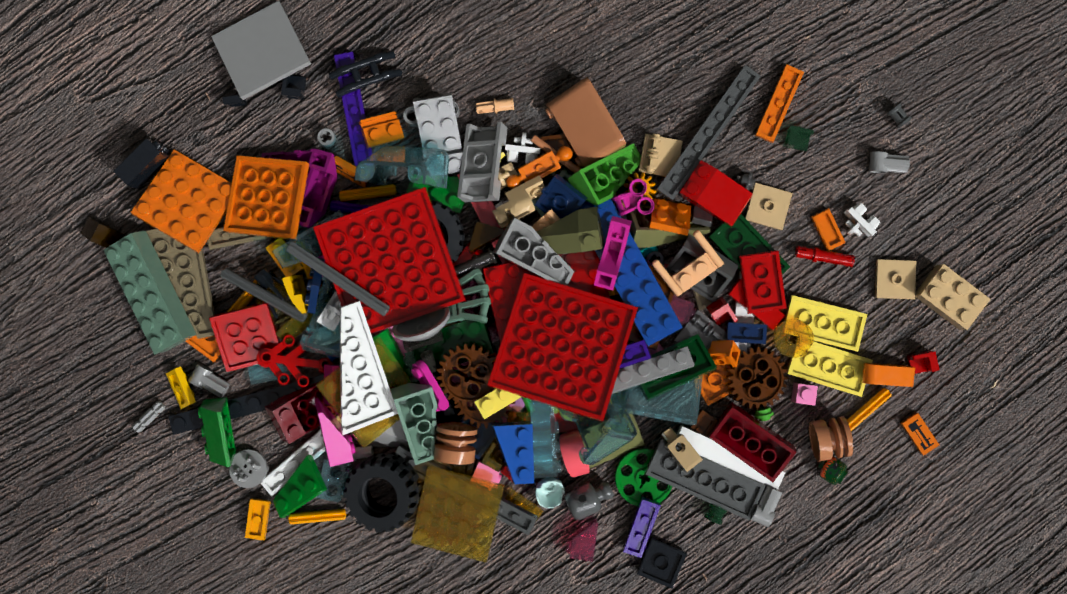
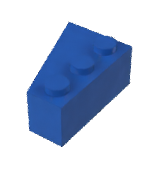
M530 421L490 423L512 482L514 484L534 483L533 424Z

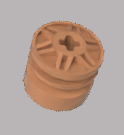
M844 416L837 417V420L830 418L828 426L824 420L809 422V438L817 462L831 460L833 451L837 458H842L843 455L845 457L853 455L852 433Z
M461 422L437 424L436 431L439 433L436 434V439L444 443L435 444L434 459L442 463L457 465L474 463L476 449L467 444L476 442L477 438L473 435L477 434V427Z

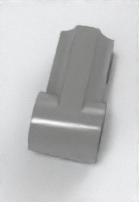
M870 152L869 172L908 173L910 167L909 156L888 155L887 152Z
M200 363L197 364L188 379L196 387L204 388L220 398L224 396L230 386L229 382L215 375L210 368Z
M766 485L750 520L769 527L774 519V510L782 492Z

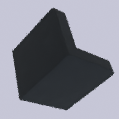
M294 75L284 78L281 95L288 99L304 100L307 79Z

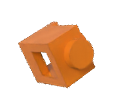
M734 340L712 341L708 352L715 364H731L732 367H737L740 349Z

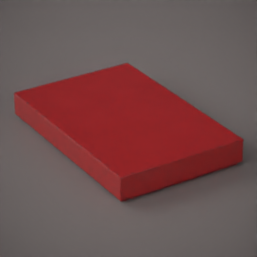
M779 250L739 256L747 314L786 309Z

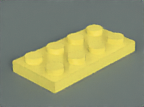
M791 295L782 333L858 352L867 314Z
M797 337L786 374L862 397L866 383H862L864 363H872L873 360Z

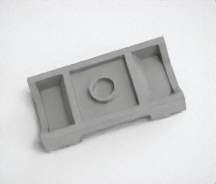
M452 92L427 99L414 98L413 105L424 153L427 176L433 177L460 172L463 150Z
M497 122L494 127H478L466 124L457 195L463 202L499 201L501 181L498 180L502 146H506L508 129L502 122Z

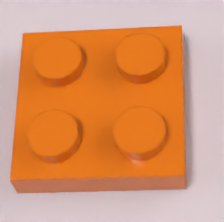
M654 198V210L651 212L649 228L688 236L691 206Z

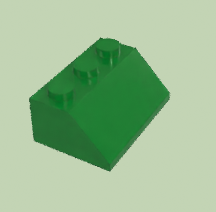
M227 397L203 400L198 408V415L203 420L201 431L202 436L206 437L207 442L205 443L206 455L209 454L211 462L231 467L236 453V446Z

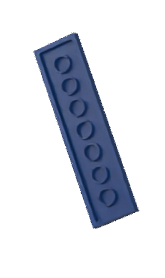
M611 199L598 205L604 243H606L612 216L621 218ZM587 201L580 209L596 206ZM629 232L614 287L623 303L638 307L634 323L648 347L683 327ZM605 245L602 249L594 250L599 260H601Z

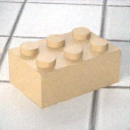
M945 264L936 265L915 293L916 298L959 330H968L990 301L989 297Z

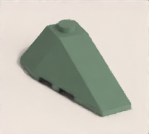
M407 383L390 389L415 465L433 460L437 401L432 386Z

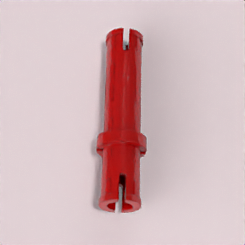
M797 245L795 249L796 258L809 259L811 262L821 261L853 267L855 262L854 255L820 250L818 247L808 248Z

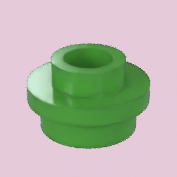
M767 406L766 409L759 407V410L755 409L754 417L759 419V421H767L771 419L770 416L774 415L770 406Z

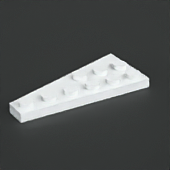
M360 301L339 308L341 435L398 414Z

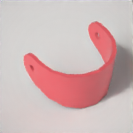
M579 430L561 434L559 439L561 454L570 476L577 477L590 473L588 458Z

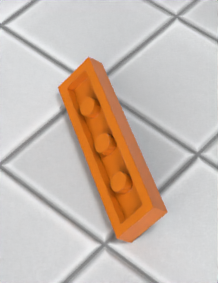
M785 65L755 133L756 137L770 143L774 142L804 74L803 71L790 65Z

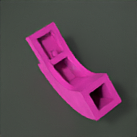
M612 216L605 247L596 273L595 286L609 290L614 289L632 221Z

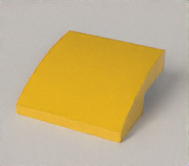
M303 274L282 278L285 289L293 304L302 314L307 313L308 304H305L307 290Z

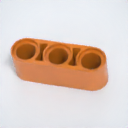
M864 363L862 383L913 387L915 367Z

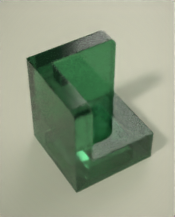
M790 126L787 130L784 147L807 151L810 136L814 134V130Z

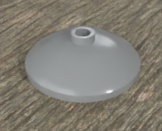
M446 307L394 325L393 333L396 338L408 342L429 339L447 324L450 318L449 308Z

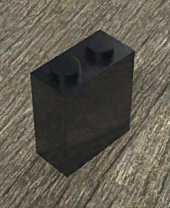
M147 138L113 172L127 186L140 189L162 168L170 156L168 154L170 150L163 143Z

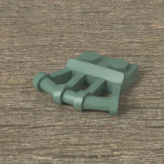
M480 269L471 271L459 279L461 287H463L470 281L475 280L478 286L462 290L465 296L480 293L481 298L448 306L450 318L447 324L457 321L462 322L463 320L487 323L488 318L486 316L491 304V299L488 297L490 290L489 285L482 278ZM481 306L479 315L464 313L465 309Z

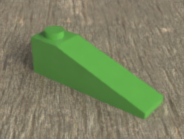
M633 143L579 170L569 177L568 181L588 198L586 201L598 206L613 198L616 191L639 166L641 155Z

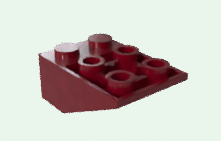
M323 381L282 396L265 406L281 440L290 444L320 426L314 399L319 398L323 403ZM324 404L334 416L339 414L335 406Z

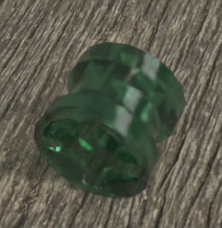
M709 503V510L704 514V517L716 524L722 525V518L728 511Z

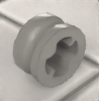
M325 128L319 131L317 138L323 146L330 147L336 142V135L332 130ZM330 133L331 140H327L326 143L323 142L322 136Z

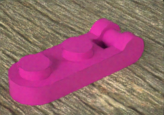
M418 360L412 365L411 371L413 376L419 380L420 384L432 386L437 401L436 412L446 410L449 407L447 398L427 364L422 360Z

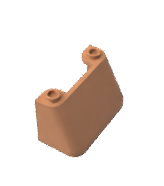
M588 77L582 79L546 104V114L549 119L554 118L559 124L575 152L576 158L574 161L579 168H585L626 146L623 135Z

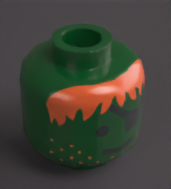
M834 456L831 460L821 461L818 466L821 469L819 476L831 485L841 484L849 472L846 470L847 465Z

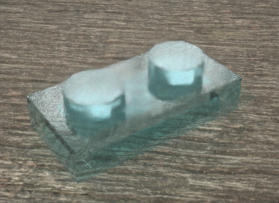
M276 363L282 373H286L290 377L286 366ZM259 364L248 367L251 385L277 380V377L269 367L264 368Z

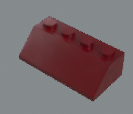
M733 402L729 404L720 416L709 436L710 439L771 482L776 480L797 453L793 444Z

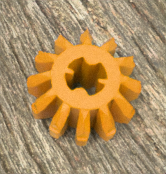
M642 172L639 179L645 181L647 185V190L642 196L653 199L650 194H655L656 190L650 188L654 187L656 183L649 184L652 177L649 176L647 179H644L645 173ZM637 173L633 174L634 179L639 178ZM631 177L627 178L629 183L633 180ZM635 182L632 185V190L634 192H638V189H635V186L637 187L639 184H641L643 188V184L641 182ZM625 183L623 187L628 188L629 184ZM646 200L641 201V203L645 205Z

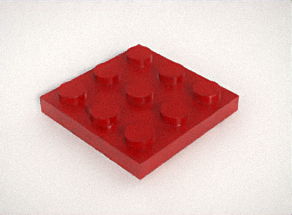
M266 302L209 317L226 372L257 365L256 357L261 349H272L280 343L268 303ZM281 351L278 355L284 356L283 351ZM268 354L263 355V360H270V356Z

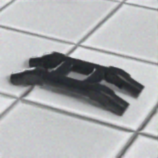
M394 51L381 52L357 62L343 65L328 73L330 79L333 80L351 72L355 81L336 90L337 97L340 98L383 80L402 76L400 68L380 73L376 64L394 59ZM369 66L373 76L362 80L358 69Z

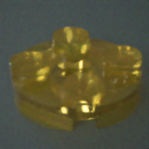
M787 319L775 328L773 341L776 349L782 355L798 358L807 354L814 342V335L810 326L803 321ZM791 333H793L794 335H798V339H796L795 344H793L792 341H789Z

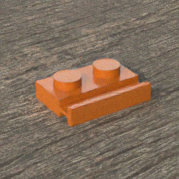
M396 111L359 121L367 149L405 138Z

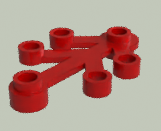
M286 335L283 341L274 348H263L257 353V363L261 367H269L277 377L278 383L283 386L289 383L290 378L288 374L282 373L276 363L284 364L297 380V385L301 388L308 386L309 378L302 375L296 366L317 368L320 373L324 374V368L321 364L327 362L329 365H333L329 358H321L320 360L297 358L306 350L313 348L314 340L310 337L305 338L301 345L286 356L278 354L286 347L294 345L295 339L292 335ZM291 338L292 343L286 344L285 339ZM305 341H311L312 346H305ZM268 354L270 360H263V355ZM280 377H287V382L282 383ZM304 378L307 384L301 385L299 380Z

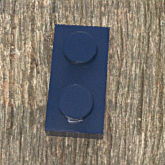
M727 322L726 340H734V342L766 344L767 325Z

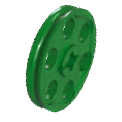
M640 448L627 453L620 460L616 468L615 482L617 489L627 502L635 506H639L641 495L646 491L652 494L651 500L660 503L668 496L672 489V486L668 484L664 490L657 489L656 485L659 480L648 475L649 480H645L641 485V478L639 476L640 474H645L644 472L654 453L652 449ZM640 453L647 455V461L643 464L638 463L636 460L637 455ZM624 465L631 466L632 472L629 475L621 473V468ZM625 485H633L634 492L629 495L625 494L623 491Z

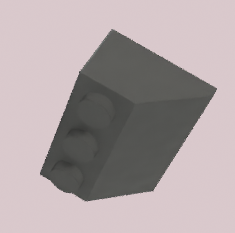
M688 235L667 266V272L675 274L705 253V250L694 236ZM717 251L715 252L724 264L691 287L692 290L712 303L733 279L738 268L737 264Z

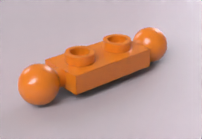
M562 146L558 149L556 155L550 150L517 168L520 175H510L506 180L507 187L512 190L521 185L523 181L527 182L537 176H540L542 179L560 169L559 161L567 162L572 158L571 148Z

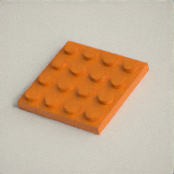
M174 149L130 213L199 254L227 212L232 183Z
M237 155L223 231L296 240L309 163L305 161Z

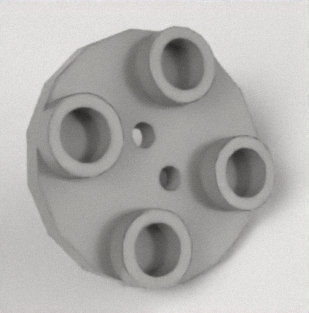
M252 449L237 453L234 456L231 467H229L230 477L233 482L243 488L258 486L263 482L269 471V466L264 456Z

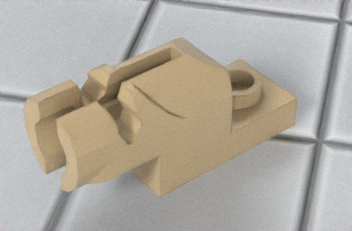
M540 176L505 193L508 202L492 211L500 228L504 229L513 218L519 220L535 211L532 200L541 196V191L545 187Z

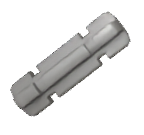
M161 401L153 404V408H149L132 425V428L137 433L142 432L146 428L145 426H148L159 415L158 413H161L166 408Z

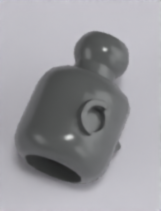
M608 482L601 483L595 489L591 483H586L582 486L576 485L573 490L567 492L565 501L573 518L582 520L600 511L602 507L600 501L610 500L614 494Z

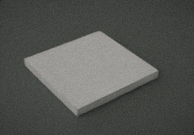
M280 1L211 36L242 100L311 65Z

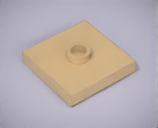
M755 183L752 191L753 196L749 201L745 219L752 223L783 230L793 193Z
M876 260L875 298L915 299L916 261Z

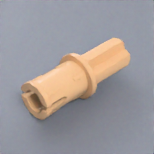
M494 98L493 101L476 103L477 114L491 112L497 114L499 111L514 110L513 98L501 100Z

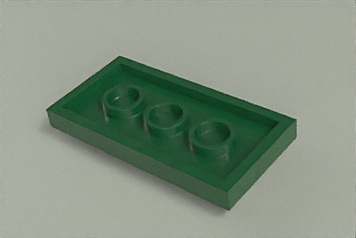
M742 214L739 215L732 227L723 223L709 236L726 257L738 265L740 272L739 256L775 251ZM779 255L783 275L790 266Z
M466 320L443 328L429 339L411 342L416 360L424 361L431 373L437 372L438 367H443L439 364V361L445 360L443 357L444 353L451 355L449 352L450 348L456 351L457 344L464 348V344L467 342L468 347L471 348L472 344L475 343L476 349L483 345V352L488 349L490 350L489 354L495 352L486 323ZM466 358L459 359L460 364L468 361Z
M698 334L650 355L651 358L688 346L694 367L640 384L639 387L647 401L716 370L717 366Z

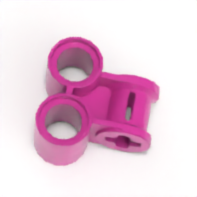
M639 178L630 181L628 186L629 192L627 191L611 198L616 203L619 216L630 213L635 209L644 215L650 214L654 210L653 200L647 196H642L647 190V185L645 181ZM635 182L643 184V189L639 193L632 190V185ZM643 200L650 202V208L646 211L640 209V203Z

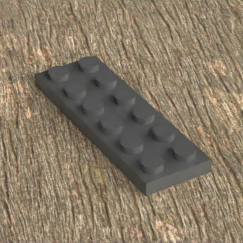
M660 438L644 472L646 475L750 521L766 485L702 456L700 457L703 460L688 472L683 471L666 449L665 445L668 442ZM675 446L677 451H680L682 449V447Z

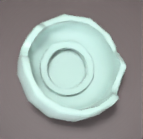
M546 477L537 483L535 496L540 506L554 508L562 503L565 491L560 480L554 477Z

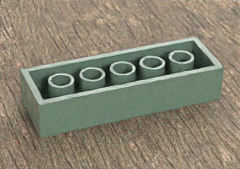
M146 231L130 233L103 250L154 355L168 351L197 335Z

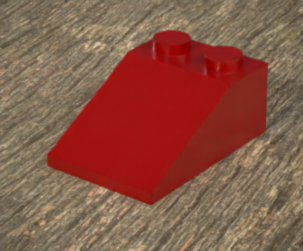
M702 160L680 191L683 199L731 227L753 196V193Z

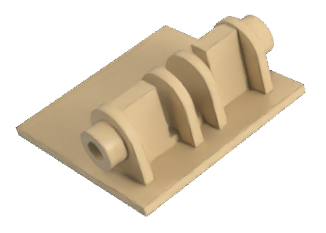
M645 134L639 172L666 177L681 155L683 141L660 137L659 134Z

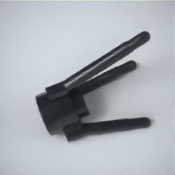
M267 269L260 271L254 278L258 282L257 285L265 289L271 288L281 300H284L282 294L273 285L276 281L285 288L283 281L273 271L271 273ZM268 304L274 318L277 319L278 315L274 307Z

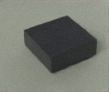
M240 95L222 97L223 104L229 108L247 104L246 99L242 100Z

